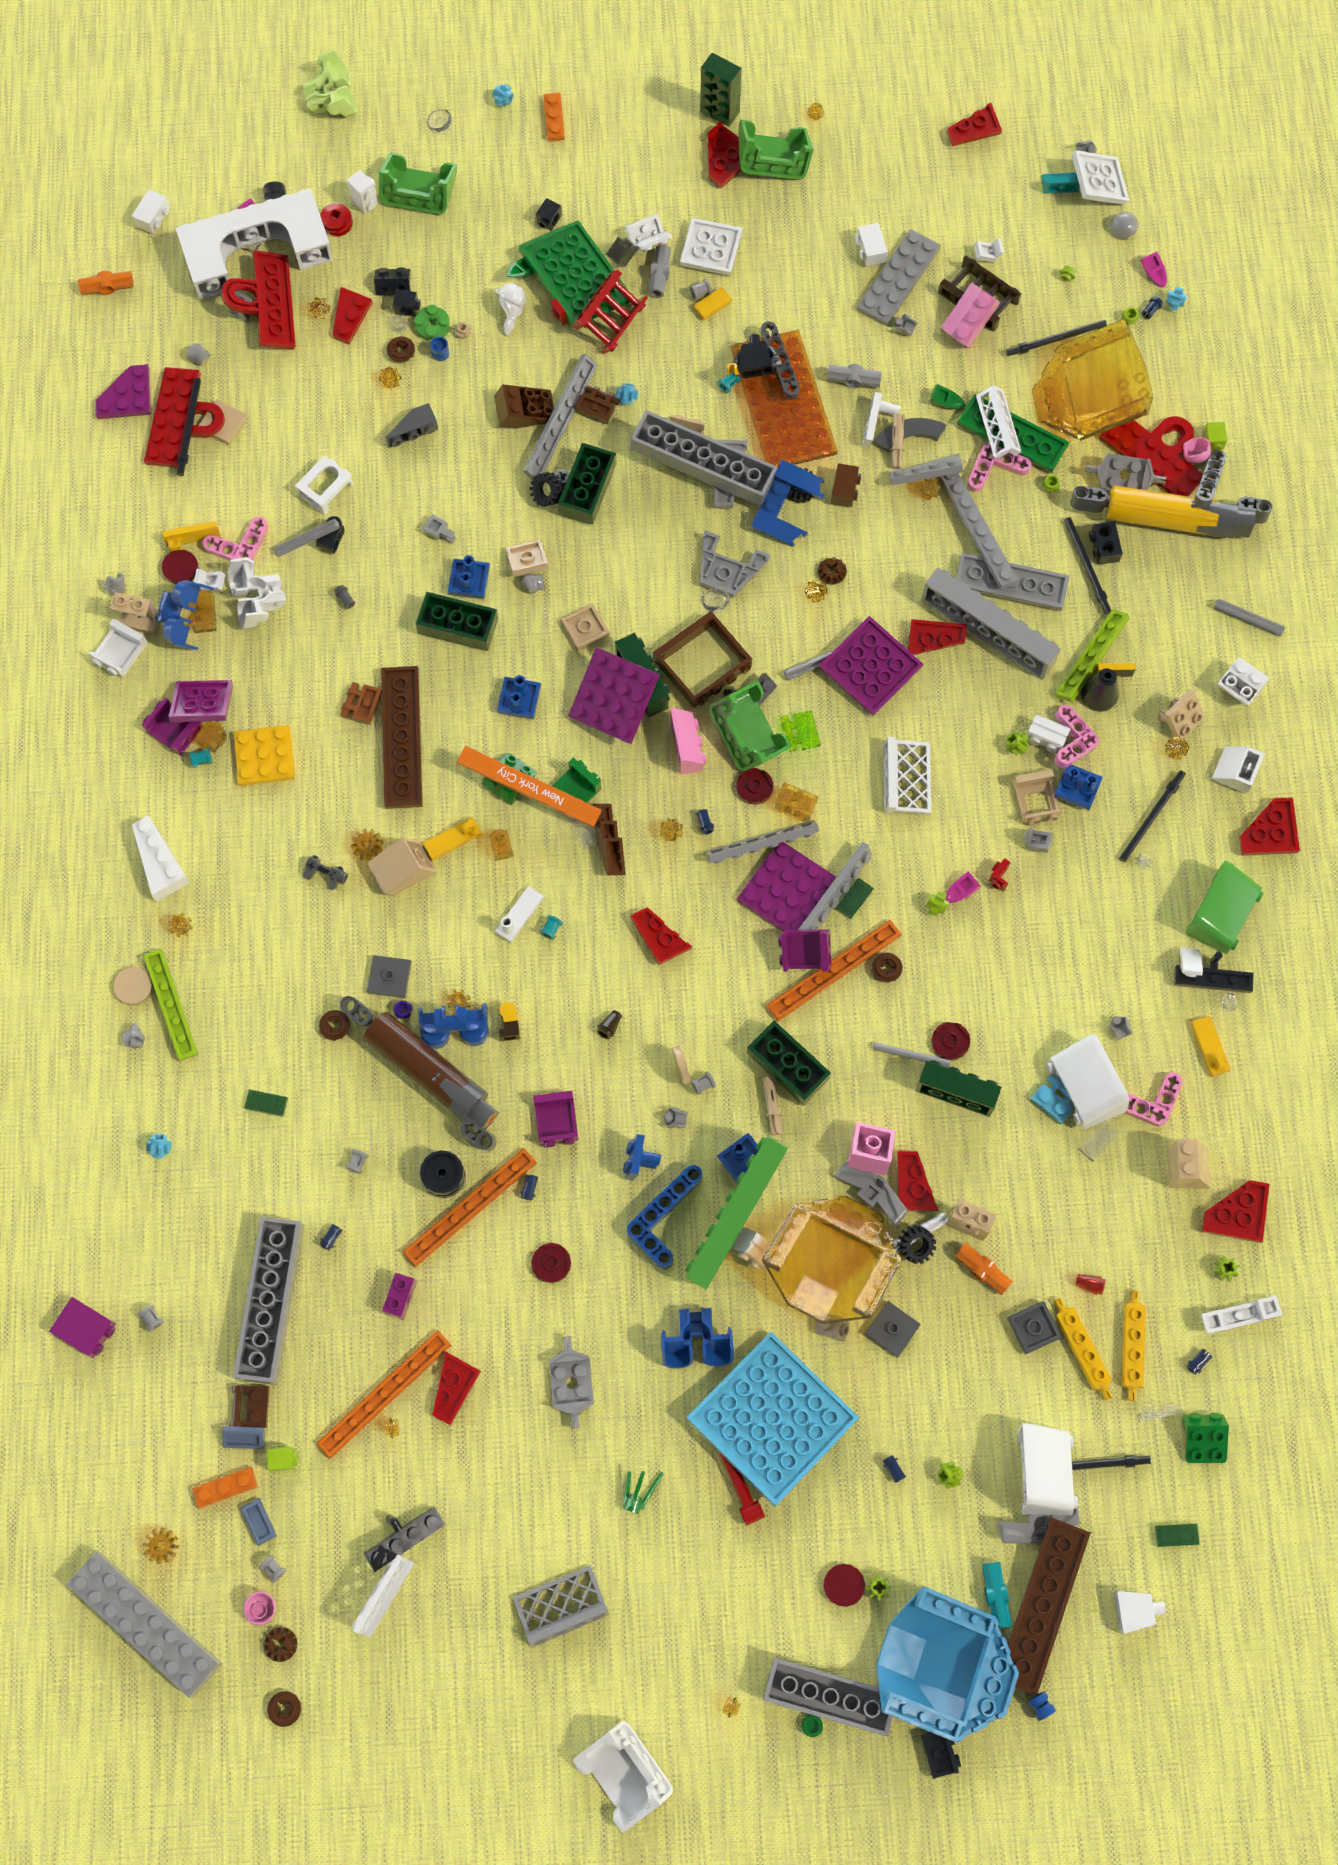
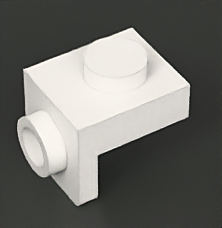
M996 238L993 243L977 241L974 244L976 258L980 261L994 263L1004 253L1000 238Z
M200 568L196 570L194 582L214 587L213 590L200 587V590L204 593L222 591L225 574L222 571L206 573Z

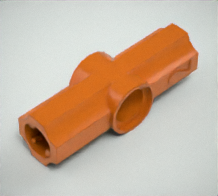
M101 271L97 276L78 279V286L81 295L97 292L109 295L114 293L116 289L134 287V280L131 271L118 273Z
M967 1243L954 1256L968 1267L978 1280L983 1283L986 1282L1000 1295H1003L1013 1282L997 1269L996 1264L984 1255H980Z

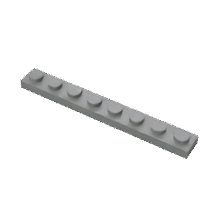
M587 354L580 356L523 470L531 479L538 474L544 473L575 411V406L597 367V364Z
M959 473L939 476L941 484L1000 590L1017 584L1018 579Z

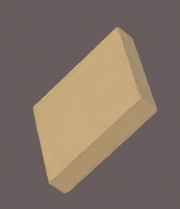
M216 399L214 404L222 409L225 423L222 429L214 434L213 437L229 445L246 420L247 414ZM207 412L198 426L210 425L212 423V413Z
M541 540L506 548L513 577L549 569Z
M593 603L560 619L577 651L610 636L609 630Z

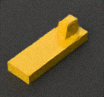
M217 521L162 531L165 543L171 552L181 550L182 544L202 541L208 535L221 537Z
M471 817L423 843V846L431 860L434 861L482 835V832L474 818Z
M1211 1016L1192 1021V1029L1211 1077L1230 1072V1065Z

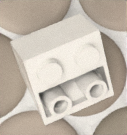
M1238 657L1217 685L1248 707L1265 687L1269 677Z
M1225 746L1211 780L1247 794L1253 785L1265 753L1247 746Z

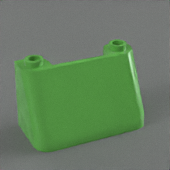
M740 119L738 127L739 162L744 173L800 180L806 176L814 150L807 128L794 127L789 131L787 138L756 135L754 123L749 120Z
M390 152L379 171V198L383 204L388 206L443 214L449 204L457 174V164H442L439 174L407 168V161L404 156Z
M758 680L709 706V714L736 767L740 771H747L792 747L786 735L783 733L774 735L757 701L763 698L764 692Z
M1224 860L1185 933L1226 955L1230 949L1234 951L1239 942L1236 938L1254 903H1259L1264 894L1261 892L1262 887L1232 863Z

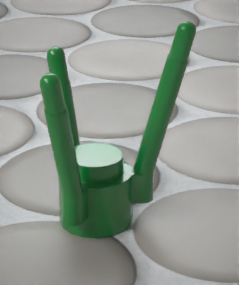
M628 1471L625 1495L622 1501L624 1503L623 1509L639 1514L640 1509L644 1510L648 1499L663 1477V1472H660L641 1502L642 1497H639L638 1494L645 1472L641 1471L634 1494L630 1493L629 1496L631 1472Z

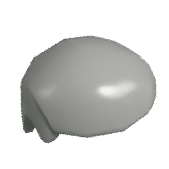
M1121 212L1112 220L1110 231L1117 239L1127 240L1136 233L1139 223L1132 213Z

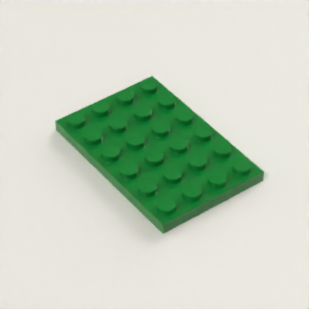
M579 220L519 246V252L553 300L557 299L566 311V319L571 326L607 276L614 271ZM619 278L620 283L627 289L622 280ZM612 288L609 291L610 296L621 306L630 303L617 289ZM602 301L600 304L601 310L605 313L615 310L606 301ZM593 314L590 319L593 320L598 316Z

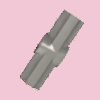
M666 244L656 246L654 262L651 263L649 295L653 296V298L664 296L666 280L669 277L671 248Z
M829 364L827 381L845 383L851 388H859L861 385L880 388L882 371L863 369L858 364H851L848 367Z

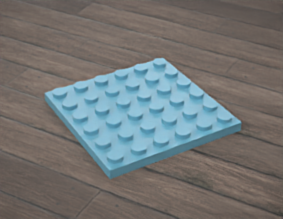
M770 1332L686 1419L776 1507L859 1417L785 1344Z

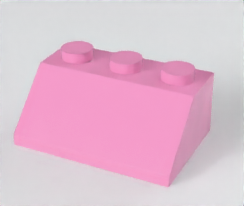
M971 282L941 328L970 348L1000 302Z
M675 708L670 709L671 728L681 775L703 771V764H706L705 753H701L700 750L703 744L701 735L697 736L696 730L699 729L697 718L694 719L693 712Z

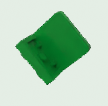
M506 753L497 760L533 778L537 774L534 769L511 753ZM484 777L483 786L510 805L515 803L518 792L489 778Z
M573 757L568 762L569 770L552 787L588 803L601 790V779L596 773L589 772L584 762L581 760L577 761Z
M1190 1413L1189 1415H1182V1423L1187 1431L1186 1462L1225 1463L1227 1461L1229 1425L1224 1415L1219 1413L1202 1415Z

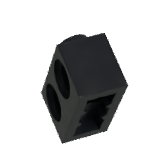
M1115 521L1093 524L1092 530L1089 532V540L1093 542L1094 559L1097 558L1098 565L1120 562L1123 552Z

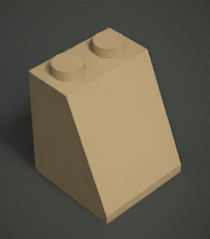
M401 837L367 862L370 866L371 874L379 883L378 886L381 892L393 896L437 873L421 842Z
M1177 1139L1168 1148L1170 1188H1210L1208 1148L1198 1139Z

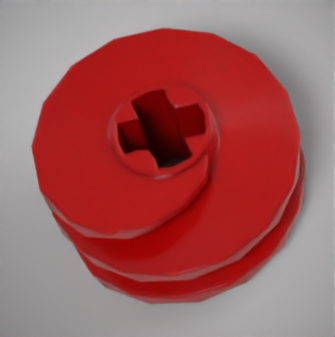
M333 203L327 205L321 211L320 217L324 228L332 236L341 237L351 230L353 225L352 214L346 206Z

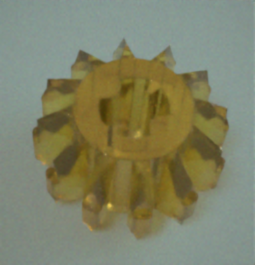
M364 828L363 834L357 832V837H352L354 844L351 845V848L355 850V856L360 855V860L362 861L366 857L370 861L372 859L371 856L375 857L378 855L377 852L383 851L381 847L384 844L383 840H380V834H375L373 829L368 833Z
M161 1528L160 1532L157 1529L152 1530L154 1537L147 1535L146 1538L150 1542L143 1543L144 1547H149L144 1552V1555H150L149 1561L151 1562L156 1559L157 1564H161L163 1559L166 1563L170 1562L169 1555L176 1557L173 1548L179 1549V1545L173 1544L178 1540V1537H172V1530L166 1533V1528ZM159 1542H165L163 1544L165 1545V1548L163 1550H158V1548H160L159 1546H157Z

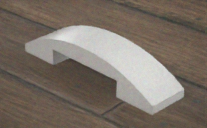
M1275 1295L1254 1302L1200 1314L1206 1334H1211L1281 1316L1282 1312Z

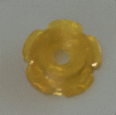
M813 103L808 109V116L814 120H819L823 117L824 110L822 105Z
M389 1418V1422L385 1423L386 1435H390L391 1438L399 1436L398 1419L392 1420V1418Z
M728 1697L726 1699L723 1714L728 1715V1718L738 1714L740 1703L737 1702V1697H734V1699Z

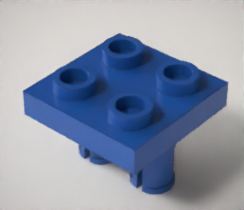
M470 555L465 556L463 560L453 559L448 595L485 599L490 563L474 561V558Z
M518 675L515 678L504 677L497 712L499 714L534 719L541 683L525 680V677L522 675Z
M1071 765L1065 768L1054 797L1090 810L1103 777Z
M749 1132L717 1155V1158L735 1182L742 1172H747L749 1167L746 1164L751 1155L756 1156L759 1151L756 1149L758 1144Z
M637 1134L627 1144L626 1154H629V1157L623 1167V1173L626 1174L625 1180L633 1181L639 1174L640 1166L656 1169L660 1164L661 1154L644 1151L645 1135Z

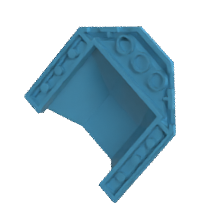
M922 1586L890 1622L876 1663L882 1712L956 1743L963 1740L967 1735L976 1733L988 1726L990 1722L1006 1716L1019 1672L1016 1665L1013 1664L1010 1649L1005 1637H1002L997 1618Z

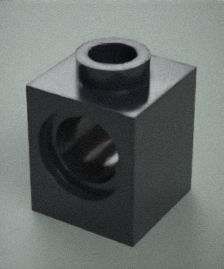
M546 198L536 212L537 224L543 229L552 231L562 216L561 205Z
M396 290L393 301L395 315L416 317V312L420 310L421 305L417 292Z

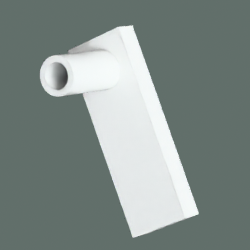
M875 392L871 399L862 447L869 449L873 441L878 412L890 415L899 414L900 412L899 405L881 401L882 394Z
M528 886L507 916L502 918L501 924L495 930V933L509 943H512L544 900V896Z

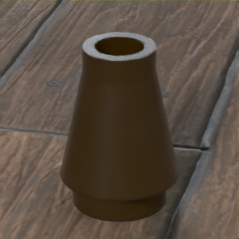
M613 1010L598 1024L597 1033L605 1039L613 1037L622 1014Z

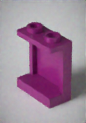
M165 697L156 704L155 710L151 715L145 717L142 726L146 733L181 756L204 727L201 722H170L171 703Z
M830 929L784 930L781 936H779L778 944L779 947H782V955H780L779 962L780 966H783V972H787L789 969H821L822 971H830L832 967Z
M564 1091L534 1095L539 1145L549 1148L554 1147L556 1143L571 1145L575 1141H579L573 1092Z
M71 1297L49 1332L87 1356L94 1358L102 1352L106 1339H109L114 1334L116 1323L76 1298Z

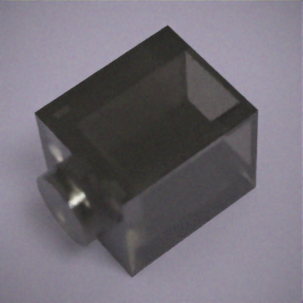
M617 237L606 255L616 264L626 267L637 249L629 238Z

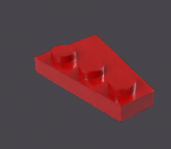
M991 102L982 110L978 109L969 118H964L947 129L952 147L1000 135L1002 132Z
M911 619L908 651L913 655L962 645L965 643L967 624Z
M648 907L632 914L630 917L658 965L691 950L693 947L688 942L686 943L682 940L677 932L672 931L666 926L665 922Z
M898 1151V1198L908 1211L938 1212L939 1209L935 1203L933 1192L926 1178L918 1151Z
M445 1352L433 1416L451 1426L481 1371Z

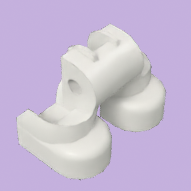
M249 558L231 559L228 570L229 588L233 597L246 596L249 591L258 592L257 597L242 598L237 601V616L241 629L255 628L258 623L267 621L269 618L267 611L278 610L286 602L285 592L281 591L283 584L279 574L263 577L254 576L255 561Z

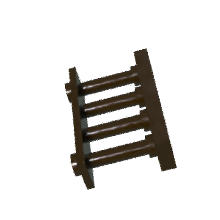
M965 255L961 272L951 282L943 279L940 282L938 293L954 305H957L965 292L956 286L968 273L977 278L973 282L976 286L979 287L984 282L991 287L987 292L993 297L998 292L1005 297L985 324L987 328L994 332L999 325L1000 313L1010 302L1018 305L1021 293L1018 289L1011 287L982 267L975 259Z

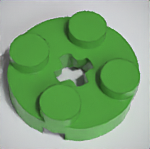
M429 305L427 308L422 309L414 319L416 332L424 340L429 341V339L435 337H445L450 329L448 314L436 305ZM435 321L436 325L429 326V322Z

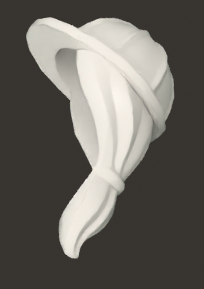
M507 284L501 289H495V292L499 294V303L507 315L504 323V333L507 336L514 329L516 317L522 313L526 301L523 289L516 284Z

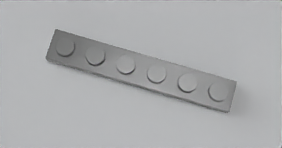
M814 820L708 850L706 851L707 859L710 863H721L726 858H738L746 852L755 853L763 847L768 846V848H772L784 841L793 842L801 836H813L815 832L819 831V827Z
M861 843L798 930L818 929L827 920L831 910L838 905L841 896L849 890L852 881L860 875L863 866L870 861L872 852L868 844Z

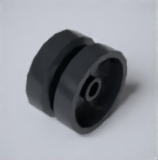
M439 1150L432 1152L424 1159L420 1168V1177L424 1187L431 1195L437 1198L446 1199L453 1197L461 1191L465 1184L466 1174L462 1162L455 1154L449 1151Z

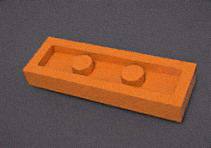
M543 94L548 141L565 140L561 94Z
M249 1467L192 1488L197 1507L201 1509L258 1488L253 1467Z

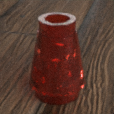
M1078 1274L1075 1286H1079L1096 1296L1097 1294L1103 1295L1106 1279H1103L1102 1276Z

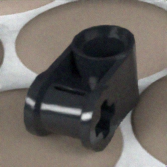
M337 516L329 517L326 522L335 519L339 523V529L316 540L317 548L332 554L338 549L345 532L342 521Z

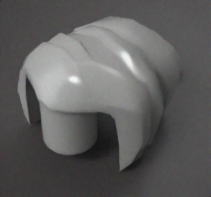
M1092 140L1076 143L1077 151L1096 153L1097 147Z
M907 314L897 318L895 321L896 331L910 336L917 325V322Z
M196 343L189 346L187 353L188 359L200 366L211 355L200 344Z
M119 573L117 578L108 576L104 584L105 590L111 595H114L115 592L123 593L125 590L124 575Z
M531 573L524 576L522 583L530 594L545 589L543 574Z
M1115 1016L1108 1025L1118 1040L1133 1034L1127 1017Z
M134 1023L130 1026V1031L122 1034L123 1042L126 1047L140 1048L144 1044L145 1036L138 1025Z
M675 1107L669 1108L663 1116L667 1127L686 1128L688 1112Z

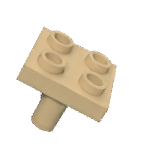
M1190 689L1180 699L1177 697L1173 698L1174 700L1170 702L1171 708L1168 712L1162 710V713L1158 715L1159 721L1169 724L1175 740L1182 742L1205 717L1195 691Z

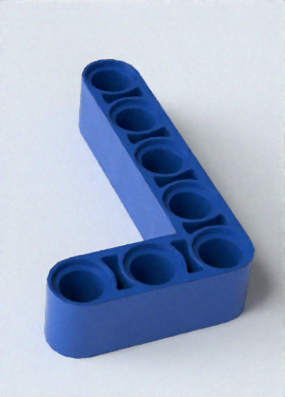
M696 1165L688 1166L629 1223L627 1228L629 1238L657 1267L663 1270L672 1266L673 1254L651 1230L700 1184L702 1170ZM692 1171L697 1172L699 1175L695 1180H691L688 1177V1174ZM677 1185H682L685 1190L678 1194L673 1189ZM662 1199H668L670 1205L662 1207L659 1202ZM654 1213L656 1219L648 1221L645 1218L646 1214ZM638 1226L642 1229V1232L639 1235H633L631 1229ZM652 1240L656 1243V1246L653 1249H647L645 1243ZM661 1255H668L670 1261L666 1264L659 1261Z

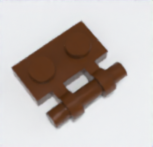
M588 385L585 392L590 393V395L582 393L575 406V411L608 424L615 411V406L610 404L619 405L620 399L615 397L613 393H606L601 391L599 387Z

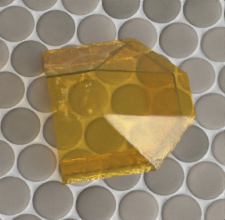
M1125 318L1057 346L1054 351L1055 355L1050 362L1048 361L1041 373V379L1032 389L1039 422L1079 441L1148 415L1154 398L1145 362Z
M840 1196L835 1200H828L827 1198L814 1200L809 1204H803L802 1202L794 1204L763 1256L762 1262L788 1306L822 1324L872 1318L902 1258L895 1250L893 1238L883 1224L884 1219L882 1215L847 1196Z

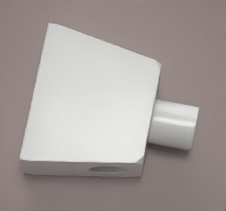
M1114 1592L1120 1634L1156 1625L1155 1616L1166 1614L1164 1602H1153L1151 1594Z

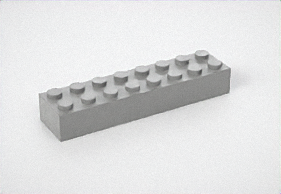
M645 410L630 439V450L758 506H762L778 469L775 465L648 410Z
M937 568L925 583L921 600L954 622L967 624L966 629L1040 679L1043 680L1054 666L1061 649L1055 642L1047 640L1040 632L1033 631L1027 627L1025 622L1018 621L1008 611L1000 609L993 601L982 597L978 591L971 590L963 581L953 578L948 571Z
M269 1217L260 1218L233 1378L238 1381L271 1385L278 1384L304 1229L301 1221Z
M95 1552L67 1584L71 1590L188 1698L195 1697L223 1664L103 1553Z

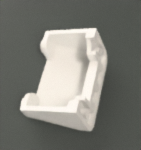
M1095 1034L1086 1036L1048 1059L1047 1068L1050 1074L1060 1077L1076 1107L1075 1114H1073L1074 1120L1077 1125H1081L1083 1130L1126 1112L1129 1096Z
M1022 1423L1017 1433L1022 1455V1495L1025 1502L1021 1503L1022 1514L1072 1516L1074 1509L1078 1507L1077 1496H1074L1071 1461V1448L1074 1445L1073 1435H1070L1069 1431Z
M624 1721L617 1724L573 1759L580 1773L585 1775L593 1773L617 1808L613 1813V1821L622 1833L660 1806L673 1793L672 1786L631 1726Z

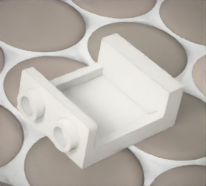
M113 618L109 624L111 627L110 632L95 653L89 652V656L95 666L99 668L102 666L111 675H118L123 678L148 642L144 635Z

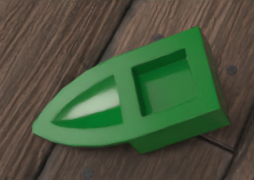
M521 258L509 267L507 277H522L525 279L534 272L526 260Z
M939 384L934 386L930 403L943 409L947 407L952 409L966 407L963 399L957 393Z

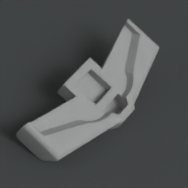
M846 1161L834 1174V1178L861 1189L857 1193V1197L870 1208H873L878 1203L896 1227L905 1217L908 1210L888 1185L887 1181L880 1175L847 1167L848 1161Z
M1078 1507L1074 1509L1072 1516L1026 1515L1027 1522L997 1521L999 1537L1002 1543L1041 1544L1050 1517L1073 1526L1079 1525L1081 1522Z

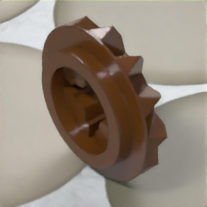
M395 337L387 345L388 356L394 362L399 361L402 363V361H409L411 357H414L415 345L407 337ZM398 346L404 349V354L398 352Z
M826 557L818 566V576L826 584H838L846 577V564L841 559ZM836 566V573L832 572L828 575L829 568Z
M882 953L873 960L872 972L874 977L880 982H893L901 976L903 966L901 960L896 955ZM886 961L888 966L893 968L889 970L888 975L886 971L882 969L885 966Z
M339 1010L328 1011L321 1017L319 1022L321 1034L326 1039L333 1041L343 1039L348 1034L351 1026L348 1016ZM339 1021L338 1025L341 1029L335 1028L331 1032L332 1026L328 1022L336 1023Z
M278 1627L266 1635L263 1644L269 1659L276 1662H284L295 1654L298 1643L295 1634L290 1629ZM284 1639L283 1644L288 1650L280 1648L276 1651L277 1644L273 1640L281 1641Z
M289 1691L275 1694L270 1699L267 1707L269 1719L280 1727L290 1726L295 1723L302 1712L300 1700ZM291 1702L288 1707L291 1715L284 1713L279 1717L282 1709L278 1703L286 1705Z

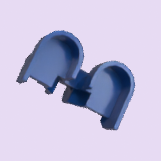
M183 580L177 583L172 593L163 591L156 620L164 622L163 634L168 642L177 646L198 650V647L186 643L190 627L185 626L184 622L192 623V620L181 617L180 613L182 608L191 611L196 610L188 605L189 602H197L200 587L213 590L214 587Z
M483 1003L482 1009L468 1010L466 1007L456 1005V1015L446 1016L445 1006H442L441 1009H434V1013H423L422 1008L418 1007L421 1039L433 1049L444 1047L450 1039V1032L459 1031L461 1039L469 1046H479L488 1038L489 1024L486 1003Z
M702 1307L701 1312H689V1308L679 1309L680 1336L666 1337V1332L664 1330L662 1332V1363L668 1368H685L693 1363L691 1341L692 1338L702 1337L704 1364L719 1367L728 1365L734 1360L732 1330L728 1327L727 1334L713 1335L711 1308Z

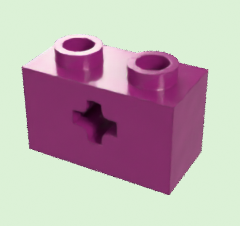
M395 1273L382 1312L385 1315L404 1320L417 1281L414 1278Z

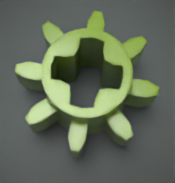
M1020 731L1010 734L1006 742L1009 746L1006 749L1016 756L1024 754L1030 745L1027 743L1029 737Z
M939 891L937 895L931 894L926 907L930 908L929 914L936 917L939 913L944 914L949 904V901L945 900L947 895Z
M1223 1256L1221 1258L1222 1263L1220 1261L1214 1263L1218 1267L1213 1272L1218 1273L1220 1276L1219 1280L1226 1278L1230 1282L1232 1280L1231 1275L1234 1277L1239 1275L1235 1271L1240 1265H1236L1233 1262L1234 1258L1227 1260ZM1226 1265L1228 1266V1271H1229V1272H1227V1273L1224 1271V1270H1225V1267H1224V1266H1226Z
M954 1461L941 1464V1469L937 1472L940 1484H946L947 1489L960 1486L959 1481L963 1478L961 1467L955 1466Z
M877 1574L875 1581L871 1578L868 1579L871 1585L865 1587V1589L871 1591L869 1598L875 1595L877 1600L881 1601V1595L889 1597L886 1591L891 1589L892 1586H887L885 1583L888 1580L887 1577L881 1580L879 1574ZM877 1582L884 1586V1590H881L880 1594H878L877 1590H873V1586L877 1585Z

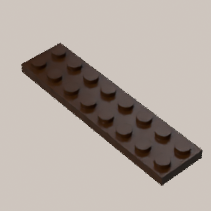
M419 667L381 668L385 809L423 807Z
M1052 1517L1049 1519L1008 1642L1011 1659L1019 1672L1015 1687L1036 1696L1091 1532Z

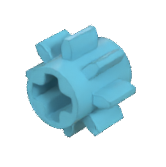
M506 84L497 85L492 94L493 98L496 99L495 104L501 107L502 105H509L514 97V94L511 92L512 87Z
M1175 287L1174 291L1169 290L1166 303L1170 304L1169 309L1177 311L1178 307H1183L1187 294H1184L1183 289Z
M622 383L621 388H617L616 396L622 404H633V399L638 400V389H635L633 384Z
M155 1134L146 1142V1151H150V1155L154 1158H163L166 1154H169L172 1141H168L167 1136L164 1134Z

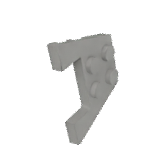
M704 531L700 586L734 598L770 560V554L755 549L749 564L741 563L714 553L720 536Z

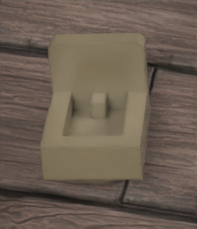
M820 1313L814 1333L844 1342L849 1332V1322L840 1317Z

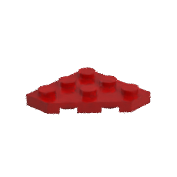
M719 122L708 132L709 179L722 188L741 171L739 162V137Z
M1293 797L1274 798L1239 837L1241 856L1299 853L1300 846Z
M1253 1180L1243 1184L1204 1212L1201 1232L1262 1243L1270 1184Z

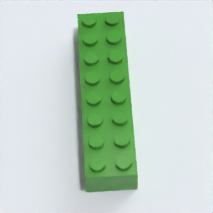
M769 1135L766 1138H761L756 1146V1149L759 1150L756 1156L752 1154L746 1164L749 1167L747 1172H742L736 1181V1184L739 1186L736 1191L732 1189L725 1200L728 1202L726 1208L722 1206L715 1217L718 1220L717 1224H712L705 1235L708 1237L706 1243L703 1241L700 1243L695 1252L698 1255L696 1260L692 1258L685 1271L688 1272L686 1275L687 1279L707 1290L787 1152L788 1146Z

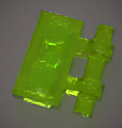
M812 710L794 714V721L792 722L789 721L788 715L781 717L782 730L785 731V735L792 746L789 748L790 752L797 751L796 745L801 744L802 751L821 746ZM793 729H797V737L793 736Z

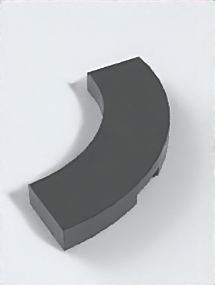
M927 418L905 419L903 440L904 438L915 436L938 441L946 428V424ZM893 424L885 428L873 441L875 446L887 452L892 448Z

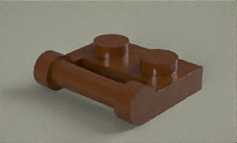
M232 1386L234 1398L230 1426L268 1428L270 1387ZM242 1393H248L246 1421H240Z

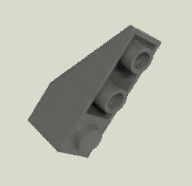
M427 403L412 409L386 436L388 448L397 447L406 441L415 440L422 435L431 434L438 430L437 420L430 404Z

